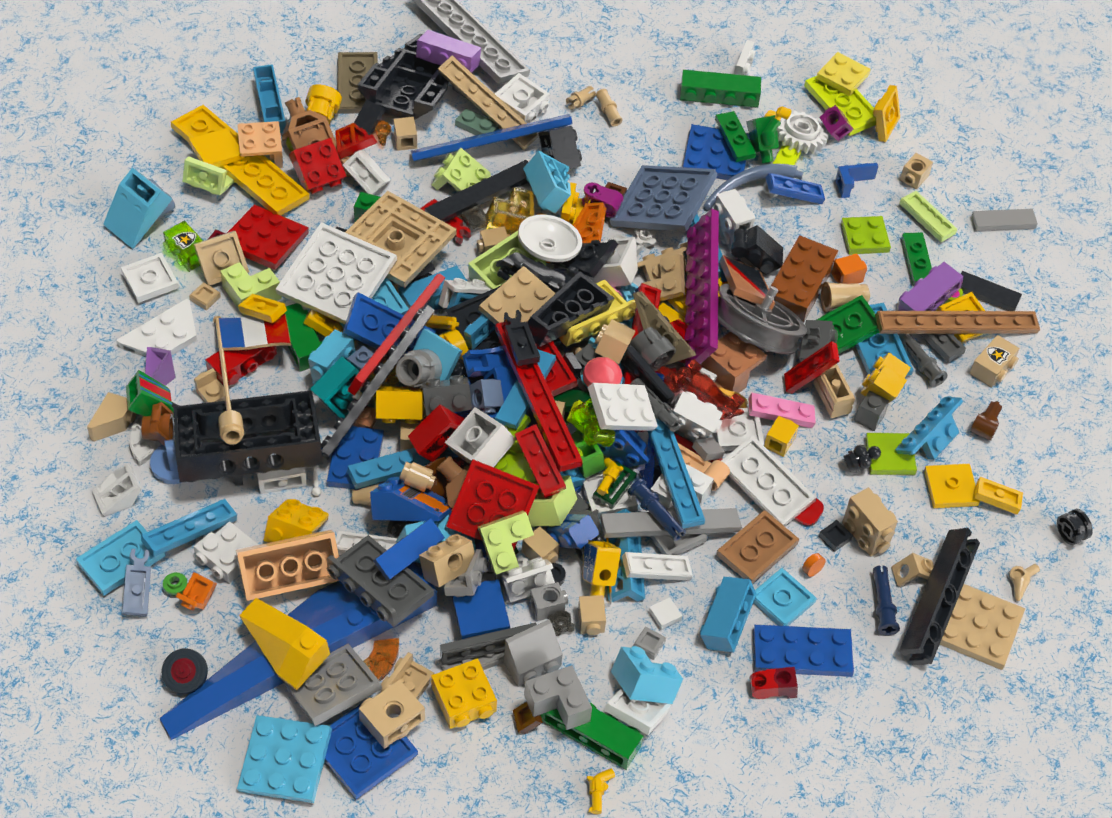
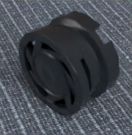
M1076 508L1057 518L1058 531L1063 540L1069 545H1075L1080 543L1081 540L1084 541L1091 538L1093 534L1092 524L1088 516L1081 509Z

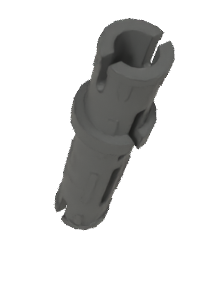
M639 378L630 383V385H645ZM645 385L655 418L661 420L670 431H677L681 427L682 420L671 411V407L667 403H663Z

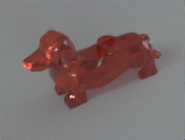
M695 359L689 363V367H681L677 372L665 366L658 369L664 383L673 393H677L680 390L691 392L697 396L698 400L715 405L717 410L722 412L720 420L732 419L734 416L744 414V410L739 408L745 400L737 393H734L732 398L725 396L710 377L700 373L703 366Z

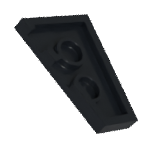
M615 239L602 243L599 240H592L591 243H582L580 252L573 259L550 263L566 269L573 266L584 275L595 278L619 244Z

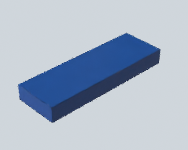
M768 173L765 177L769 193L823 204L825 201L821 184Z
M430 518L375 558L373 562L385 579L390 580L418 559L421 553L427 551L431 546L438 544L445 537Z

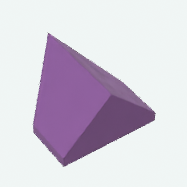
M147 347L145 374L165 386L176 378L171 350Z

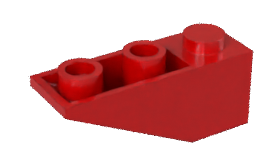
M277 347L224 350L228 386L237 383L240 378L248 373H252L266 361L272 360L277 355ZM218 351L205 359L207 371L213 368L216 371L217 379L223 385L220 354Z

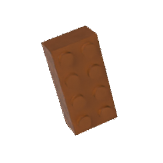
M799 235L771 285L778 289L774 300L795 313L804 323L821 293L822 284L828 280L832 272L834 260L837 259L839 250Z

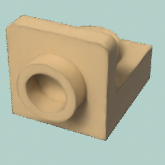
M213 368L200 373L194 378L196 392L205 403L225 401L224 386L217 379L216 371Z

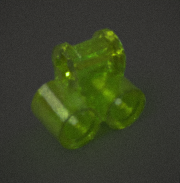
M591 399L572 409V420L578 426H583L586 444H601L604 447H609L613 444L615 432L614 430L600 429Z

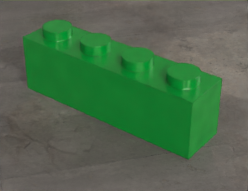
M683 69L680 100L756 108L759 106L761 77Z
M590 703L592 706L590 722L566 730L557 709L541 714L543 723L627 770L642 746L643 735L636 728L622 724L616 717L601 712L592 703Z

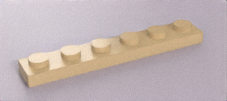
M451 56L438 68V72L500 129L527 124L455 57ZM538 133L512 138V140L525 150L538 138Z

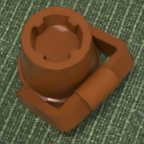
M162 402L153 405L151 416H143L141 425L142 439L159 441L162 445H165L164 441L173 439V412Z

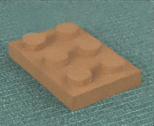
M764 510L717 550L716 555L743 579H750L753 584L798 544L799 538Z

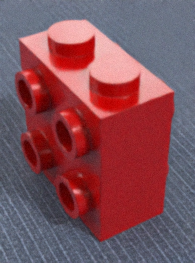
M332 138L295 149L289 154L301 187L307 192H311V194L323 191L322 187L330 185V188L342 184L341 181L347 177Z

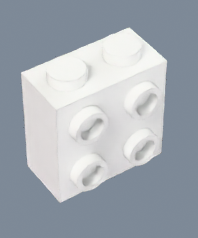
M736 189L717 194L714 204V210L719 211V234L723 244L728 246L730 251L731 245L734 242V231L736 229H744L746 232L754 226L755 222L753 211L749 210L745 199L739 195Z
M682 391L674 397L670 404L671 411L682 420L681 427L678 430L685 433V437L692 441L710 437L712 433H716L722 424L720 420L722 412L717 410L715 405L698 400L697 396L691 392Z

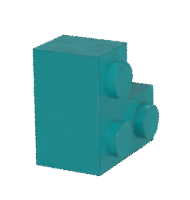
M341 356L310 390L338 418L343 417L345 419L349 413L346 409L353 400V395L348 392V388L359 371Z

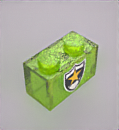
M185 220L163 232V246L168 253H172L180 266H184L188 272L200 266L193 244L203 240Z

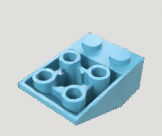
M132 167L120 182L103 225L134 249L172 201V198Z

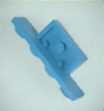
M951 396L942 398L940 403L902 440L901 444L895 449L898 454L914 455L922 447L927 459H935L960 433L952 414L963 403L962 398Z

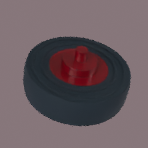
M181 648L170 653L164 660L161 671L165 685L173 692L190 694L205 683L208 675V666L206 660L199 652L188 648Z

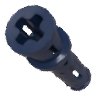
M644 479L635 481L628 489L629 495L635 496L641 503L640 507L645 511H649L674 541L680 540L681 537L676 531L684 536L686 530L659 502V495L655 492L653 493L646 486L647 482Z
M878 565L873 568L878 601L875 612L877 617H879L880 623L878 632L881 635L890 636L900 631V626L896 622L895 616L897 614V607L892 603L888 568L883 565V572H881V566Z

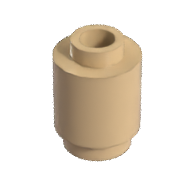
M406 462L399 479L404 481V484L425 492L426 488L431 490L436 477L432 475L433 470L415 462L412 464Z

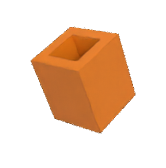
M856 253L835 259L831 274L837 283H862L867 272V266Z

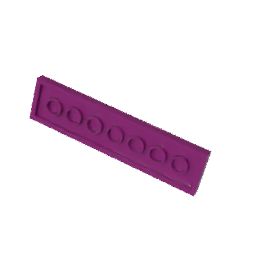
M712 208L705 215H702L700 220L690 227L687 232L685 323L688 327L684 339L696 354V356L685 360V368L691 371L718 349L719 211Z

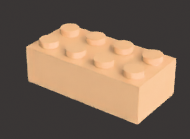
M332 530L236 550L247 601L340 581L333 579L327 571V557L330 555L335 558L339 557L335 534Z

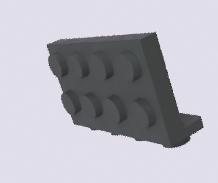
M369 535L338 558L332 555L327 557V571L333 579L340 580L348 592H354L366 607L370 606L376 611V614L382 621H387L393 627L434 596V589L408 567L404 568L390 580H386L373 562L386 549Z

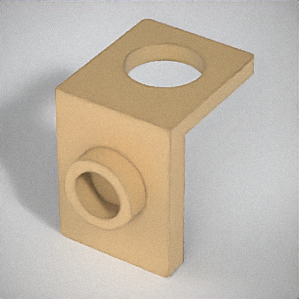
M915 553L910 554L892 566L897 586L901 587L917 576L928 580L934 565L932 560ZM904 565H908L909 573L906 577L902 578L900 570Z

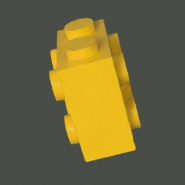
M478 658L431 675V688L450 729L456 726L464 727L470 721L478 718L485 719L493 715L494 712H497V699Z

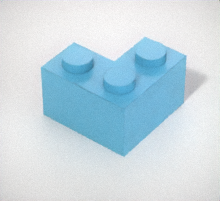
M621 646L611 673L630 700L673 704L683 681L682 676L674 665L667 662L663 664L652 663L645 651L637 646H632L631 648Z

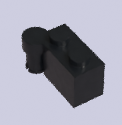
M756 225L746 232L744 229H736L734 231V242L731 245V254L734 257L747 258L765 275L782 267L783 247L761 227Z

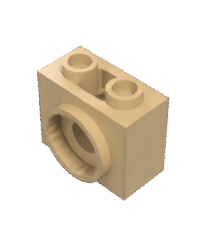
M398 680L394 684L386 685L381 693L374 698L366 699L359 708V719L385 749L396 740L405 737L411 729L425 720V708L403 682ZM390 714H398V715H399V716L396 717V718H391V717H389Z

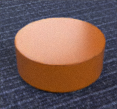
M819 553L812 554L804 562L802 570L809 577L815 576L822 570L826 560Z

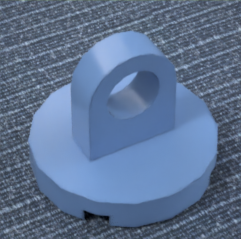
M174 439L164 441L165 445H161L154 450L150 457V468L154 477L162 480L163 483L179 484Z

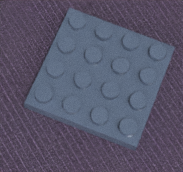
M642 165L626 191L619 210L614 217H611V225L614 227L687 232L718 176L716 169Z

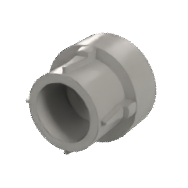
M429 349L409 351L398 361L396 366L397 375L395 376L403 384L420 389L422 388V383H426L427 380L440 379L442 364L437 354Z

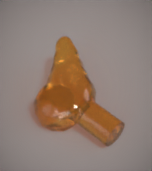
M383 120L379 121L374 130L381 146L386 144L387 136L392 131L390 124Z

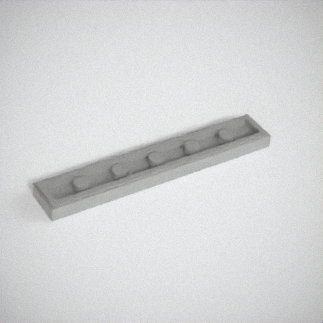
M737 508L703 509L705 524L684 529L686 534L739 532L742 525ZM668 511L679 523L676 511ZM650 512L601 514L600 516L604 538L670 535Z

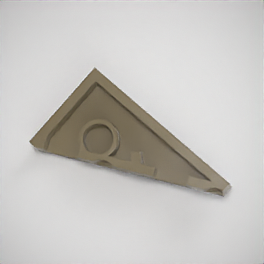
M643 292L634 293L633 296L643 329L653 327L662 337L667 338L676 349L674 356L663 366L696 356L694 350Z

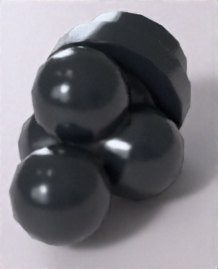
M860 444L855 446L853 451H848V454L843 457L849 471H856L857 473L861 471L860 467L868 469L872 464V459L876 460L881 456V450L877 446H871L867 451V448Z

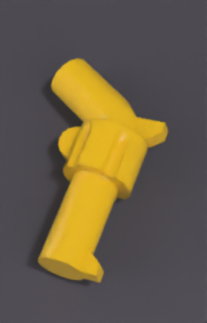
M610 458L604 459L605 467L607 468L603 472V480L597 489V493L600 495L608 494V488L611 483L616 481L620 471L623 470L622 466H617Z
M612 768L602 771L595 776L586 777V780L589 782V794L592 795V807L588 809V812L598 815L602 813V795L608 789V784L605 781L615 777Z

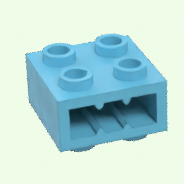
M334 329L329 336L324 338L317 350L310 354L308 361L313 385L341 356L347 360L348 357L355 353L352 337Z

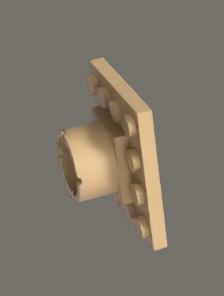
M387 191L345 233L395 254L397 261L386 278L405 288L456 236V229Z

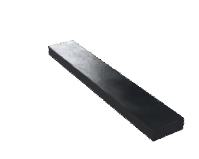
M524 160L426 207L425 212L443 222H447L528 182L523 169L528 161Z

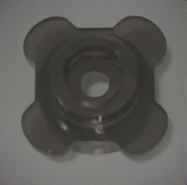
M557 611L548 616L556 636H560L564 632L574 631L575 624L571 622V614L568 611Z

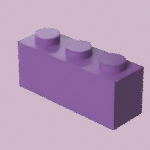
M427 30L417 40V58L442 65L453 56L471 73L480 64L481 47L431 30Z
M945 261L939 266H934L924 279H919L909 292L905 291L900 296L898 311H935L961 289L963 276Z

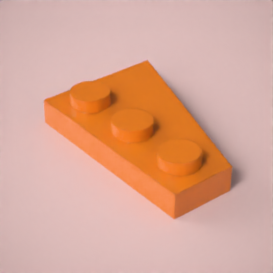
M603 202L585 203L573 226L580 233L582 243H591L592 240H599L601 243L606 207Z

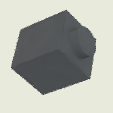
M869 390L859 405L855 422L875 431L885 416L889 400Z

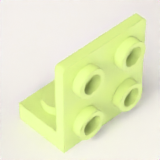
M189 156L185 159L182 182L188 183L192 187L207 190L211 194L221 195L234 183V180L226 174L227 170Z

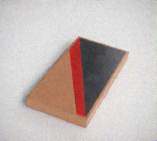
M722 255L719 262L733 295L754 304H761L769 290L761 271ZM773 300V302L771 303V305H770V307H769L771 310L773 309V307H774V305H775V301H774V300Z

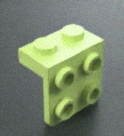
M460 148L453 155L449 153L442 162L445 165L435 172V180L431 185L438 190L448 182L460 192L491 177V173Z

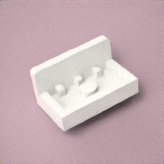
M460 278L444 280L439 305L447 308L453 292L483 294L491 289L485 285L484 281L473 279L472 282Z

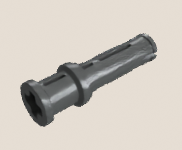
M898 334L904 348L919 365L920 373L925 374L930 380V385L936 387L942 384L948 375L938 367L936 359L929 357L911 334Z

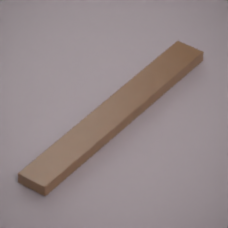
M877 311L875 314L880 334L1038 333L1040 331L1035 311Z

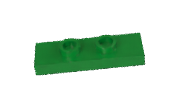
M735 111L716 114L715 121L736 162L754 159L756 152Z
M923 232L903 233L901 237L913 286L919 279H924L932 269Z

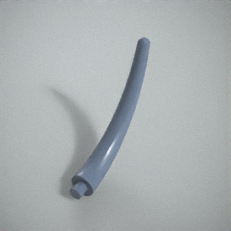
M765 164L749 168L734 175L720 185L707 199L704 208L710 210L713 207L717 194L730 191L753 180L764 179L768 173L801 180L804 172L798 171L797 166L790 164Z

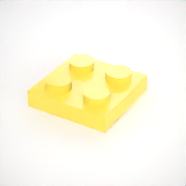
M837 52L817 73L816 79L850 96L869 76L871 69Z

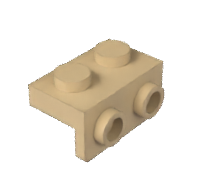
M408 652L404 658H400L396 662L394 672L390 677L387 676L382 681L381 686L383 689L386 685L394 684L401 680L418 700L430 684L431 675L434 672L413 661V654Z

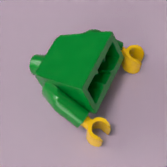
M782 106L776 112L769 110L764 117L746 121L750 142L755 152H760L762 163L774 161L772 149L779 148L777 128L781 124V118L787 120L790 117L791 109Z

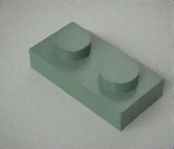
M467 108L455 120V126L474 135L500 130L493 121Z

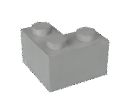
M572 665L525 681L524 697L533 717L557 709L566 730L590 722L592 706Z

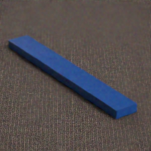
M566 114L411 150L410 152L413 161L456 152L460 148L463 150L572 125L573 123L571 116Z

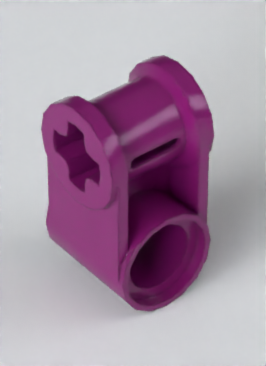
M591 182L584 186L585 196L582 198L581 203L584 207L588 201L590 203L603 202L606 207L605 217L611 218L616 215L624 198L616 190H611Z

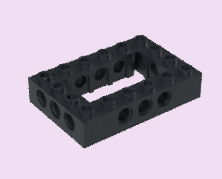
M311 390L230 400L231 410L239 412L242 416L244 434H260L267 431H284L294 428V434L283 432L278 435H259L253 438L241 439L237 444H227L225 441H210L201 445V439H216L220 437L218 419L223 412L227 411L226 401L173 407L176 462L180 483L323 465L321 440Z

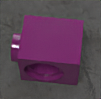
M836 105L828 108L819 117L830 135L837 141L854 130L844 113Z

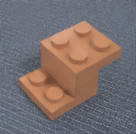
M731 331L718 340V349L701 363L702 368L717 375L715 382L703 400L715 405L717 409L729 400L719 393L717 387L720 386L726 390L740 393L747 388L750 371L764 362L767 355L756 345L741 341ZM690 375L685 378L684 384L686 383Z

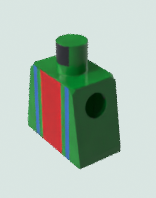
M140 370L136 372L126 385L128 410L139 415L151 416L153 405L160 402L165 404L172 412L173 407L180 406L172 402L171 392L168 387Z

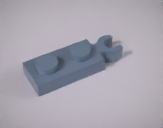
M132 549L129 554V559L133 565H126L122 615L147 616L151 567L144 566L149 558L148 550L144 551L143 558L141 559L135 556V549Z

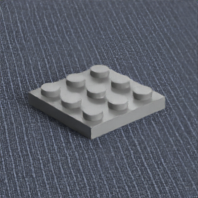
M349 644L331 652L298 690H295L283 681L287 690L314 726L327 721L329 718L382 689L380 681Z

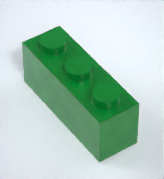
M295 303L286 306L287 311L285 314L291 346H288L301 372L310 369L308 358L323 341H319V333L304 324L308 310H304L301 304Z

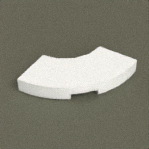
M139 415L133 423L129 440L132 455L139 466L150 460L154 450L157 449L154 441L142 439V415Z

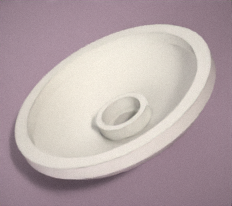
M534 215L528 217L521 223L518 230L519 241L525 250L543 261L564 262L571 260L578 255L582 247V238L578 230L569 222L555 216Z

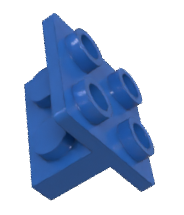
M605 429L602 434L592 435L603 455L615 463L618 462L626 467H632L649 462V458L643 453L647 444L634 430Z

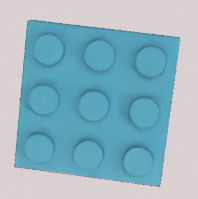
M256 715L237 787L238 791L314 803L332 732L331 726L321 724L314 726L313 723Z

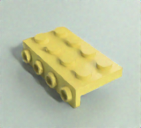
M606 280L596 283L615 298L609 310L568 329L567 334L559 337V339L567 347L573 343L581 342L586 337L598 334L604 324L609 325L611 319L617 322L631 319L635 314V300L626 302Z

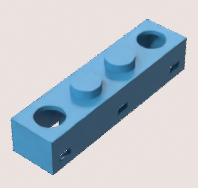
M273 64L253 67L263 122L279 121L280 133H283L286 121Z

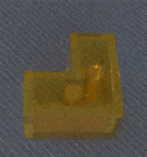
M513 187L508 200L494 197L486 213V229L505 226L506 232L509 235L518 231L521 223L526 218L534 216L533 192Z

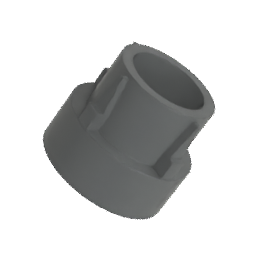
M653 327L646 328L632 339L629 347L633 346L654 371L665 365L676 353V349L664 336L662 337Z

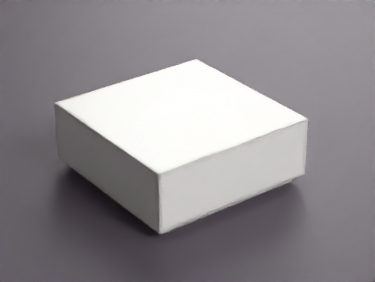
M670 597L649 607L650 614L661 630L682 620V614Z

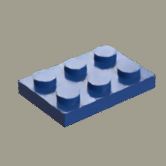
M352 426L332 454L327 487L359 490L355 489L347 472L348 466L380 457L384 430Z

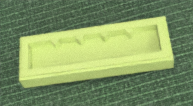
M917 191L901 198L899 204L940 242L956 234L957 228Z

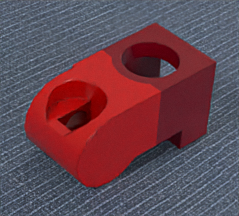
M795 667L767 669L754 672L749 677L752 696L756 699H766L775 696H787V699L797 698L798 684Z

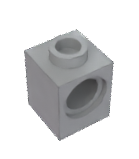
M559 582L530 590V603L536 621L565 614V605L568 604V597L565 590L561 591ZM546 600H553L554 602L549 603Z

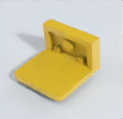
M287 499L268 516L263 541L271 543L313 534L328 520L329 514L319 507H310L302 504L299 500Z

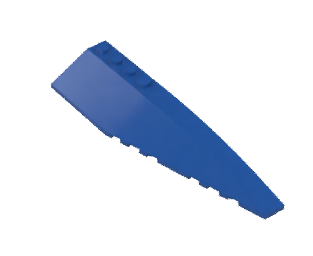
M412 562L407 567L434 589V596L396 626L437 606V590L433 584L424 579L422 569L415 562ZM336 581L316 591L288 614V616L308 626L327 640L330 653L346 644L354 648L394 628L387 621H382L376 614V611L370 606L366 607L354 592H348L341 581ZM254 641L207 679L199 689L190 693L160 717V721L170 739L173 740L284 682L277 676L272 665L262 653L261 648Z

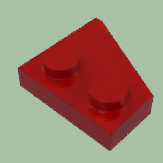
M355 123L335 130L337 152L341 159L352 156L355 152L377 143L374 135H368L366 130L359 128Z

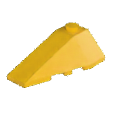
M255 598L239 615L251 636L261 648L262 653L272 665L277 676L295 690H298L330 655L327 640L308 626L258 598Z

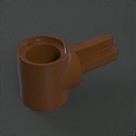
M991 401L985 412L978 413L970 432L991 441L999 426L997 418L1002 410L1000 402Z

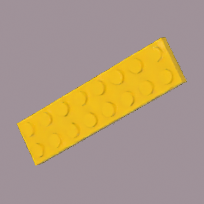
M204 105L171 121V128L188 143L190 138L228 128L239 145L238 133ZM264 155L245 156L243 160L219 167L227 170L226 174L273 214L283 215L309 200V192Z

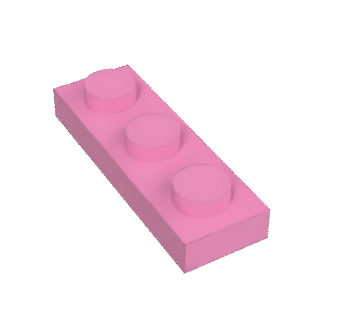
M751 393L748 397L749 416L774 421L778 416H781L799 426L813 428L816 423L814 405L757 393Z

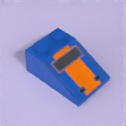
M399 477L388 478L386 482L379 484L376 489L370 492L372 520L427 521L431 518L433 521H441L452 510L448 505L447 499L428 489L422 492L404 484V481L400 480Z

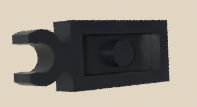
M516 310L515 318H510L507 312L504 313V331L517 366L540 362V354L527 321L521 322L522 315L519 310Z

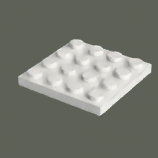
M321 222L275 290L280 296L345 324L354 295L359 292L372 299L397 261V256Z

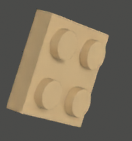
M236 231L193 244L207 285L210 286L222 282L220 271L239 262L249 273Z

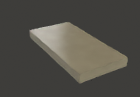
M338 52V92L342 96L338 114H354L361 111L366 99L357 89V84L369 69L378 63L377 52Z

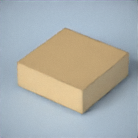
M203 282L189 295L190 301L207 311L221 298L219 291Z

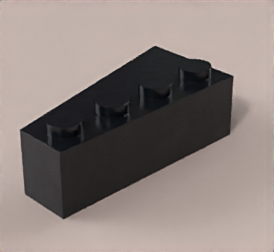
M577 273L530 317L528 325L535 343L541 347L566 335L568 329L572 326L608 311L615 298L583 273Z

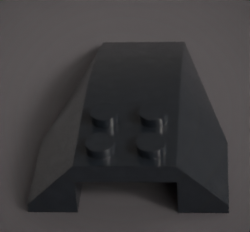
M419 34L405 43L403 49H396L391 57L386 56L383 58L382 63L374 64L357 84V89L365 99L382 106L385 109L383 113L385 115L399 118L414 117V120L432 111L447 91L449 81L438 72V68L441 65L416 57L417 40L423 34Z

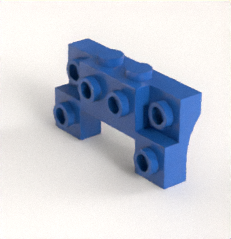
M503 346L467 351L462 356L467 376H483L484 379L501 380L503 401H505L517 377ZM500 409L496 410V413L487 415L495 419ZM528 409L526 415L530 417L531 422L526 428L533 426L530 411Z

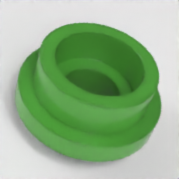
M178 572L168 574L163 580V588L171 596H176L178 592L183 593L188 584L185 575Z

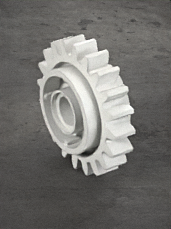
M794 111L793 114L791 113L787 120L781 118V124L777 128L778 141H783L782 146L788 145L789 150L796 148L797 153L802 150L805 154L808 153V150L815 153L816 150L821 151L822 147H825L829 134H827L828 130L824 128V124L818 123V118L814 119L811 114L806 115L804 112L798 113L797 111Z

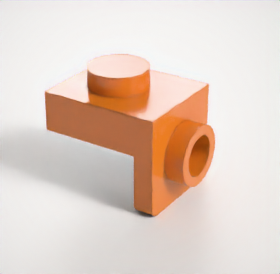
M193 572L183 593L178 592L175 597L182 600V606L194 611L195 607L204 610L217 583Z

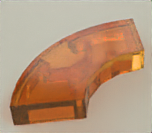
M399 638L375 640L371 654L363 661L379 681L383 680L390 673L398 659Z

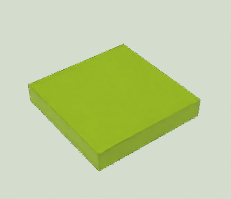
M866 433L867 451L871 446H877L881 450V456L876 460L872 459V464L869 467L871 475H916L915 454H898L895 450L910 433Z

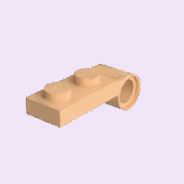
M678 443L684 462L714 478L711 490L716 491L729 476V467L719 460H714L712 463L704 461L699 455Z

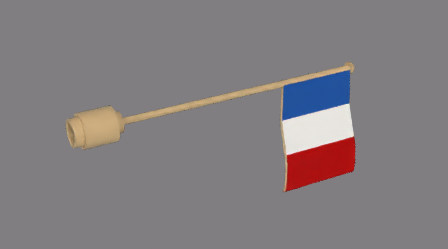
M285 313L273 323L252 316L241 318H221L220 316H215L213 318V322L216 323L227 411L219 416L218 422L220 437L227 444H237L244 436V428L241 414L231 410L224 350H248L282 345L291 346Z

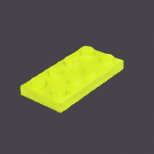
M817 76L805 80L804 86L825 110L836 105L844 113L854 130L847 134L848 136L876 125V117L873 115L874 107L857 89L848 96L816 79Z

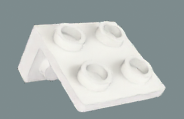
M538 557L529 560V565L516 567L502 573L501 576L509 602L529 597L532 588L555 583L551 572L553 568L552 563L547 559Z

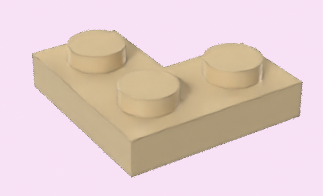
M676 254L661 258V278L643 283L661 290L660 302L684 296L683 256Z

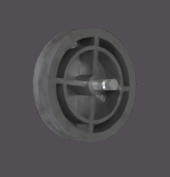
M729 284L720 286L718 323L737 335L741 341L752 343L766 352L793 354L798 348L797 342L799 338L807 332L803 321L784 305L775 301L773 309L769 308L778 292L777 288L770 286L768 294H766L762 303L754 304L734 296Z

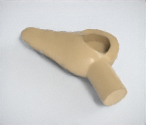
M1033 564L1026 569H1023L1021 566H1015L1010 570L1009 576L1013 581L1016 601L1022 599L1030 583V577L1040 572L1037 564Z

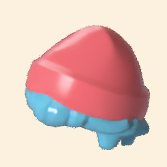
M598 357L590 360L584 367L583 374L581 375V381L587 388L592 383L622 384V372L619 365L608 357Z

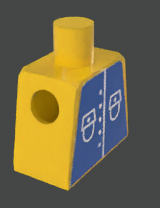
M588 540V543L584 546L582 577L583 580L591 584L590 596L603 595L604 597L605 586H615L621 549L609 542Z

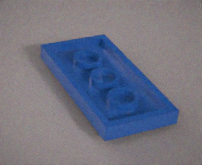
M358 292L354 295L343 333L378 349L404 315ZM413 321V322L411 323V325L409 326V328L412 327V325L415 323V321ZM424 326L423 329H426V328H427V329H429L430 331H432L433 333H435V330H433V329H431V328H429V327H427V326ZM421 332L418 334V336L413 341L408 350L405 352V354H407L409 351H413ZM400 338L395 345L398 346L402 339Z
M754 624L755 672L795 667L796 674L853 676L851 629Z

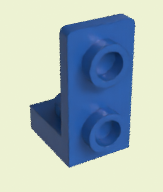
M865 163L839 166L835 181L841 198L850 197L851 190L854 188V181L875 179L878 164Z

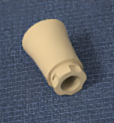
M824 282L821 287V304L826 312L835 310L863 295L867 302L870 301V291L867 284Z

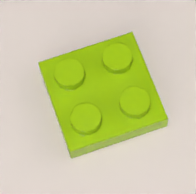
M883 216L842 218L841 226L849 255L856 253H890L891 245Z

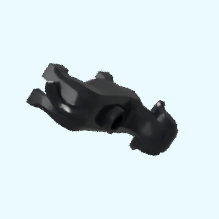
M518 252L508 255L496 263L497 267H501L497 273L498 277L507 281L510 275L513 276L524 266L554 293H557L580 272L577 268L570 266L568 270L559 273L546 267L542 262H536Z

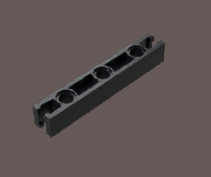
M969 528L952 529L946 535L899 649L905 656L912 654V657L908 660L911 665L932 664L980 545L978 539H968L972 534Z

